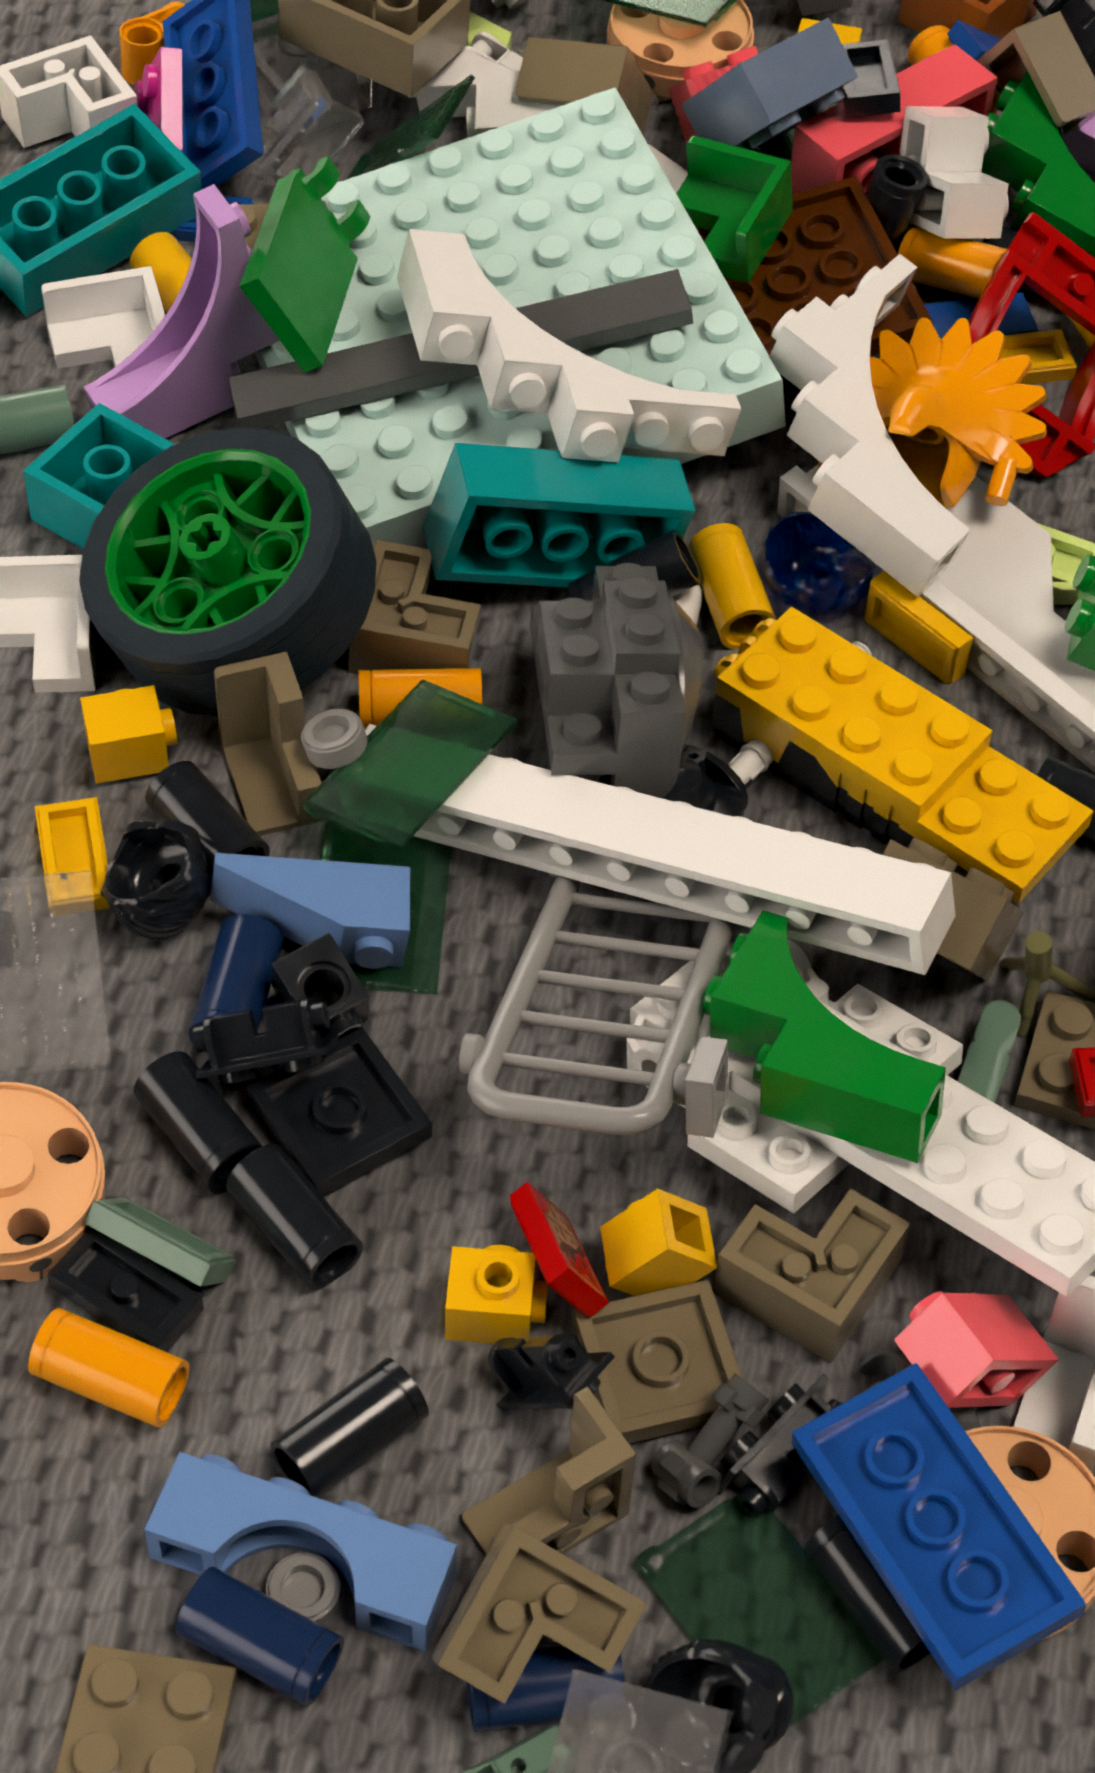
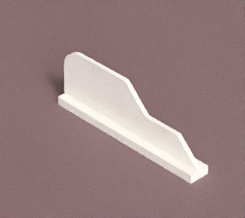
M796 465L780 477L777 513L869 588L870 581L884 570L807 510L817 490V486L812 483V480L819 467L817 465L805 473ZM975 475L956 506L947 509L971 530L952 564L920 597L973 637L966 668L1095 772V671L1066 659L1071 634L1065 632L1066 621L1054 612L1051 534L1009 501L1006 506H995L988 503L984 499L988 485Z

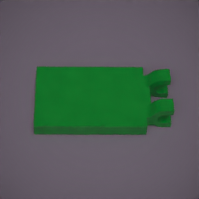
M329 156L319 159L315 170L307 176L301 168H297L291 171L290 175L277 180L239 285L304 373L324 365L358 260L349 245L366 229L371 217L359 199L349 203L346 213L339 219L335 217L332 211H329L321 200L336 185L340 176L339 170Z

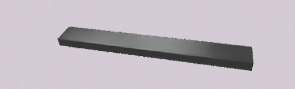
M678 269L516 308L538 327L578 351L693 324L692 308ZM413 333L327 353L323 366L305 373L294 361L229 377L240 428H263L478 376L480 373L477 365L420 360Z

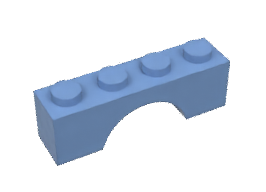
M179 1452L144 1529L150 1558L198 1575H202L211 1566L227 1573L243 1559L270 1549L291 1548L319 1555L330 1562L348 1584L355 1603L356 1629L427 1652L457 1573V1544L448 1542L441 1532L432 1527L417 1523L403 1527L379 1519L372 1509L361 1503L341 1500L338 1504L311 1496L303 1486L292 1480L273 1477L266 1481L242 1473L241 1469L230 1460L212 1454H205L200 1459Z

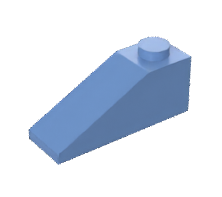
M215 853L210 901L236 914H248L266 919L273 923L284 937L302 946L330 933L349 964H358L371 969L385 966L403 967L410 933V867Z

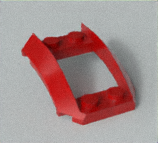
M1035 212L1030 213L993 272L971 315L969 327L972 344L998 329L1008 307L1023 282L1095 336V258ZM1095 341L1081 363L1066 393L1059 417L1041 404L1026 413L1045 423L1047 434L1044 438L1019 444L1032 459L1033 470L1030 474L1034 476L1048 477L1066 468V465L1084 456L1091 455L1095 449V444L1093 443L1095 437Z

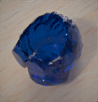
M789 512L787 516L780 518L775 526L770 527L764 542L765 580L772 594L785 605L792 606L798 610H809L819 615H831L843 612L854 606L869 591L870 581L874 576V568L869 562L868 557L811 512Z

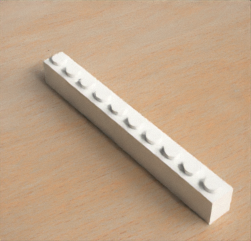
M369 724L365 729L368 742L363 754L354 762L338 768L333 775L346 816L360 822L749 928L753 927L762 910L788 917L787 938L926 975L955 918L951 872L936 869L931 865L912 863L877 854L866 848L850 847L814 838L803 832H791L767 826L741 816L732 817L697 808L682 801L674 802L638 793L627 787H615L580 778L576 775H551V770L525 764L514 758H502L470 750L459 744H447L419 737L404 730H392Z

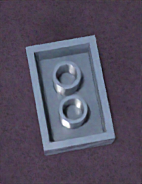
M828 17L738 64L681 104L698 137L753 151L760 147L761 144L772 138L776 139L794 129L795 125L813 117L845 98L841 87L856 79L858 75Z

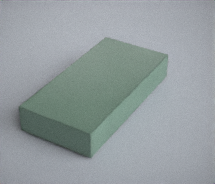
M125 1197L93 1201L84 1221V1224L200 1287L225 1283L237 1261L228 1252Z

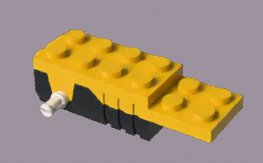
M792 606L777 620L768 618L758 623L752 634L740 643L738 654L731 653L723 657L714 669L713 677H715L717 683L712 726L718 738L740 751L728 765L741 778L744 785L750 779L754 780L760 773L768 769L833 812H841L845 815L847 821L858 828H866L870 831L872 837L885 845L891 839L908 848L914 837L947 854L948 858L958 863L957 865L969 872L970 868L973 867L1004 883L1006 888L1015 892L1012 900L1018 904L1090 825L1093 810L991 748L989 745L993 730L873 657L869 648L863 643L856 641L850 643Z

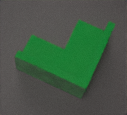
M693 135L686 144L688 175L676 194L693 224L697 227L711 230L704 243L723 276L748 284L793 211L791 161Z

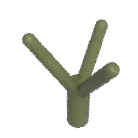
M1038 930L1028 934L1025 940V957H1006L1000 962L1002 969L1025 971L1027 978L1019 1010L1021 1024L1017 1036L1020 1038L1028 1034L1040 984L1046 982L1049 978L1077 995L1095 1002L1094 988L1052 964V939L1044 931Z

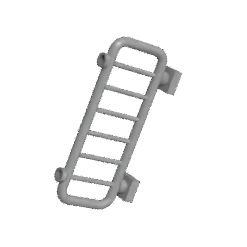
M548 873L550 877H556L485 1038L479 1034L466 1033L462 1040L459 1054V1070L461 1074L469 1075L467 1091L474 1105L488 1115L506 1120L610 1135H633L648 1131L661 1123L671 1110L674 1101L676 1104L685 1105L686 1134L714 1138L728 1096V1040L700 1036L692 1062H687L704 1017L703 1003L706 990L715 975H719L736 924L661 903L580 894L577 892L582 882ZM572 905L709 922L700 949L561 931ZM555 943L695 961L685 988L544 970ZM538 983L680 1001L670 1030L527 1011ZM521 1023L665 1043L655 1072L509 1053ZM502 1066L646 1085L649 1088L644 1100L637 1105L615 1107L509 1092L497 1088L495 1082Z

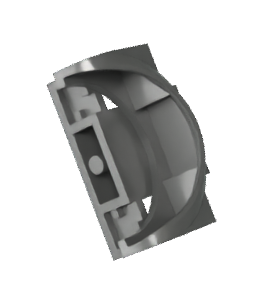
M621 563L616 566H595L592 601H585L580 598H566L561 601H540L539 606H531L530 629L551 775H611V786L627 787L638 793L663 799L676 783L679 774L680 758L689 737L697 709L703 669V652L699 630L674 598L668 594L666 582L659 581L656 566H641L634 563ZM611 705H612V707H613V727H612V721H611V716H610V715H611Z

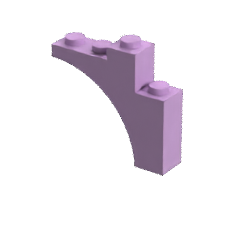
M214 184L193 193L196 208L195 247L188 273L171 308L155 330L130 356L94 382L83 386L91 410L98 403H101L164 439L235 406L229 377L241 374L237 360L280 341L239 287L252 252L245 242V237L251 235L247 217L241 206L237 202L229 204Z

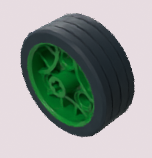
M235 427L203 433L170 446L134 471L113 492L94 520L82 552L79 582L84 608L94 626L142 687L154 685L157 699L160 702L184 712L218 716L214 670L217 667L287 651L300 690L320 678L346 652L365 622L375 593L377 561L369 532L319 454L297 438L270 429Z

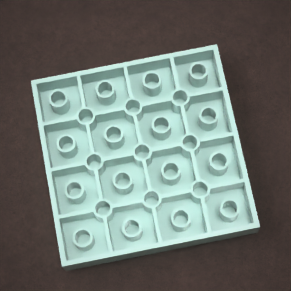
M616 87L337 182L332 190L321 198L322 201H326L329 211H332L337 219L346 213L349 203L358 199L371 216L366 229L349 245L358 260L327 353L413 333L397 280L409 229L465 234L473 257L484 275L515 308L678 269L692 308L693 324L579 352L620 371L676 389L736 394L741 406V412L728 447L786 427L783 379ZM281 341L254 352L261 369L295 361ZM480 375L285 422L291 437L297 438L321 456L369 532L373 548L376 540L428 549L423 525L455 443L559 450L547 413L490 409ZM623 448L621 455L679 459L680 464L705 456L703 454Z

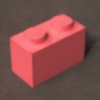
M935 1292L924 1298L912 1309L909 1314V1319L912 1322L894 1339L913 1365L917 1362L948 1408L1009 1406L1016 1402L1059 1361L1058 1357L1012 1298L1006 1294Z

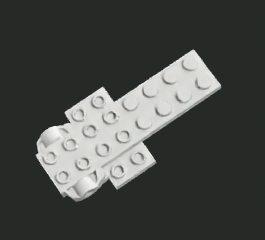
M788 939L789 950L801 978L814 996L833 1015L862 1035L894 1051L946 1067L942 1116L919 1162H911L760 1114L761 1084L753 1081L756 1059L728 1050V1096L714 1138L688 1134V1147L793 1214L846 1166L852 1164L1068 1297L1095 1270V1162L949 1077L948 1075L962 1063V1043L859 984L855 985L837 1002L829 1000V986L815 974L803 950ZM735 942L729 944L718 976L722 977L727 970ZM695 961L686 963L660 985L685 988ZM644 997L630 1008V1024L670 1030L680 1001ZM704 1014L687 1063L692 1062L700 1036L710 1037V1015ZM627 1038V1068L655 1072L665 1043Z

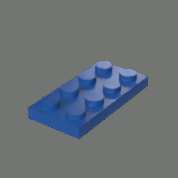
M191 0L163 21L164 47L182 49V153L201 171V190L213 184L216 187L263 156L250 0Z
M917 1362L792 1431L793 1447L955 1691L1084 1615L1086 1602Z

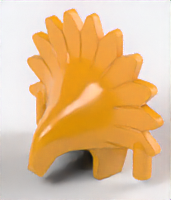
M921 318L915 326L909 344L891 330H883L879 335L880 359L870 356L872 387L886 430L902 459L921 484L946 509L956 506L974 479L982 461L993 465L994 469L984 499L995 506H1006L1016 474H1026L1033 470L1031 457L1019 444L1042 439L1047 434L1045 423L1026 414L1046 400L1044 387L1019 384L1031 369L1030 357L1027 354H1021L1000 359L1005 339L1004 334L998 330L991 332L972 344L969 322L965 318L958 319L942 339H940L931 321L928 318ZM819 461L818 467L820 468L822 463Z

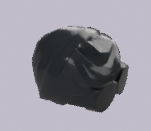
M171 819L163 820L160 824L149 821H135L126 827L114 859L108 863L100 894L106 898L117 921L136 936L161 940L174 937L185 929L189 922L196 918L204 907L207 898L210 896L211 879L208 873V862L204 852L201 851L198 830L185 823Z
M719 1639L697 1640L677 1649L667 1651L665 1655L660 1656L658 1663L652 1665L651 1675L647 1678L646 1690L641 1698L644 1708V1721L651 1728L656 1740L671 1759L697 1773L752 1772L762 1759L764 1751L773 1747L786 1734L792 1718L794 1704L791 1685L784 1669L774 1660L756 1654L743 1646Z

